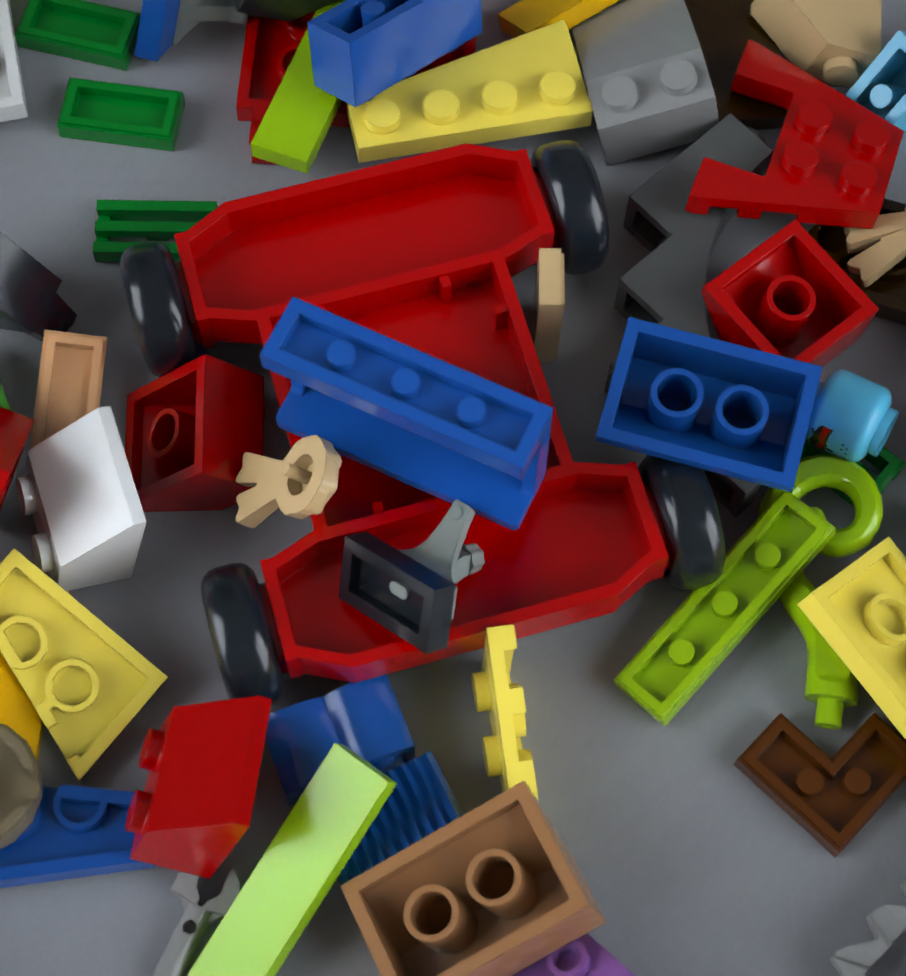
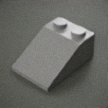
M629 0L612 5L572 28L607 166L695 142L719 123L715 93L702 48L684 0Z

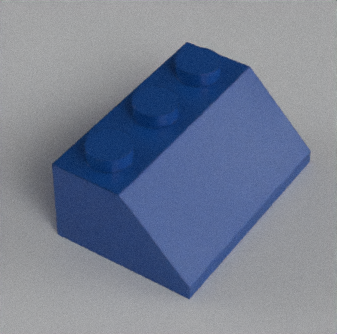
M629 317L595 441L792 492L823 367Z

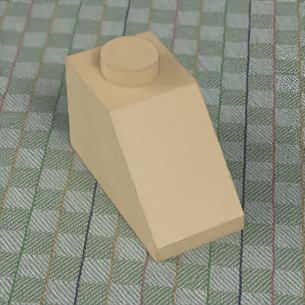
M754 0L751 4V15L789 61L815 78L825 81L830 85L852 88L881 52V0Z

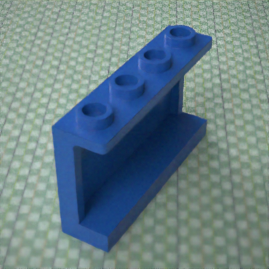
M292 297L260 353L263 368L291 379V389L276 415L278 427L302 438L318 435L330 441L340 455L451 504L457 499L470 506L476 515L510 530L519 529L545 477L553 408L296 297Z

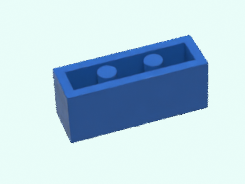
M481 0L344 1L307 22L314 85L354 107L370 101L374 96L404 78L414 75L421 68L456 50L458 46L482 33Z

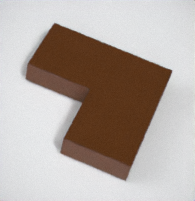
M874 712L831 758L780 713L737 758L734 766L828 852L836 857L906 780V740Z

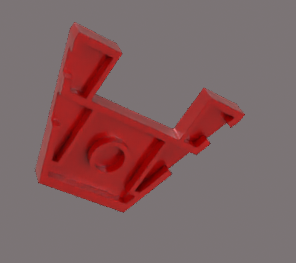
M748 39L730 90L788 110L765 176H761L703 157L684 211L707 215L710 207L737 209V217L760 219L762 211L796 214L795 218L799 223L873 229L881 211L904 131L761 44Z

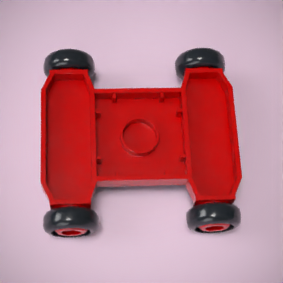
M562 140L544 144L533 152L531 161L526 148L511 151L465 143L224 202L187 231L174 234L180 256L179 260H174L170 248L165 243L157 240L134 244L123 252L120 259V269L132 319L149 371L157 377H162L198 358L197 345L203 344L204 350L216 347L215 341L262 344V347H264L291 298L296 297L553 408L545 477L519 529L510 530L481 516L474 515L463 544L477 543L479 548L484 551L485 563L480 571L466 576L456 583L457 594L454 617L450 625L448 648L425 654L338 598L345 536L367 531L395 549H413L428 539L452 505L447 501L343 455H340L342 464L339 468L337 491L325 504L321 514H311L309 516L313 531L274 557L260 560L264 583L259 584L254 570L243 563H231L208 571L201 582L202 601L219 669L229 699L259 695L272 699L271 705L279 701L285 690L283 674L289 673L291 679L308 674L358 683L482 649L485 644L486 629L490 627L514 624L516 639L614 613L647 582L658 580L662 577L674 589L684 592L708 586L721 576L726 556L724 533L714 494L703 469L651 455H646L638 467L635 461L626 464L573 462L512 281V277L533 264L537 265L539 248H561V253H564V272L570 275L594 271L606 259L609 251V226L604 197L592 161L579 143L572 140ZM269 370L280 408L291 389V379ZM286 431L289 445L292 449L294 444L302 437Z

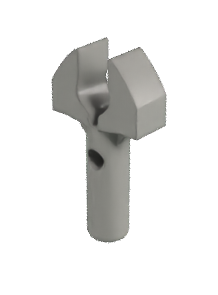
M231 868L220 895L207 900L203 906H201L203 900L199 891L201 884L206 878L179 871L170 891L173 895L181 898L184 914L153 976L184 975L207 926L224 918L242 889L234 868Z

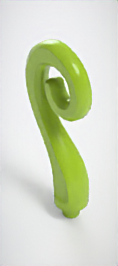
M820 453L800 459L794 487L791 492L794 496L801 499L804 495L815 489L826 487L839 489L850 497L855 509L852 523L845 528L836 529L835 535L819 553L827 557L841 558L854 555L869 546L878 533L883 518L882 496L873 478L855 462L847 461L833 454ZM772 487L768 488L760 504L757 518L782 490ZM810 506L811 509L826 520L823 510L818 506ZM802 571L779 597V601L799 628L806 642L807 669L804 698L817 704L814 725L823 729L839 730L842 725L843 708L853 707L858 704L860 683L797 605L816 590V587L804 571Z

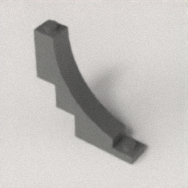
M731 113L629 195L623 227L651 253L619 279L614 308L627 320L629 317L710 337L706 303L701 291L703 286L706 285L707 266L713 247L727 222L737 209L710 207L707 215L684 211L703 157L765 176L773 150L767 146L765 139L757 130L752 127H746ZM617 359L609 366L604 390L606 393H608ZM704 470L714 497L735 517L754 502L760 484Z

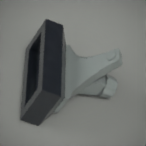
M456 499L428 539L416 548L408 550L395 549L367 531L345 536L338 598L425 654L448 648L450 625L454 617L457 594L456 583L466 576L480 571L485 563L484 551L479 548L477 543L463 544L475 511L470 506Z

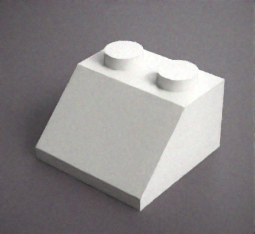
M111 406L96 408L28 450L24 476L16 477L15 480L17 499L21 512L24 516L33 514L38 534L32 535V549L36 566L44 573L49 572L51 579L65 591L131 578L146 526L144 512Z

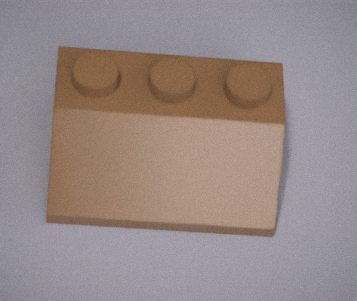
M525 781L518 783L340 886L381 976H512L607 922L575 860Z

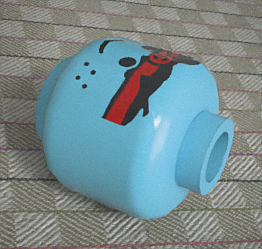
M847 369L834 371L824 383L819 381L805 438L806 441L850 462H858L866 457L867 454L877 457L884 447L899 414L898 410L891 408L892 394L890 390Z

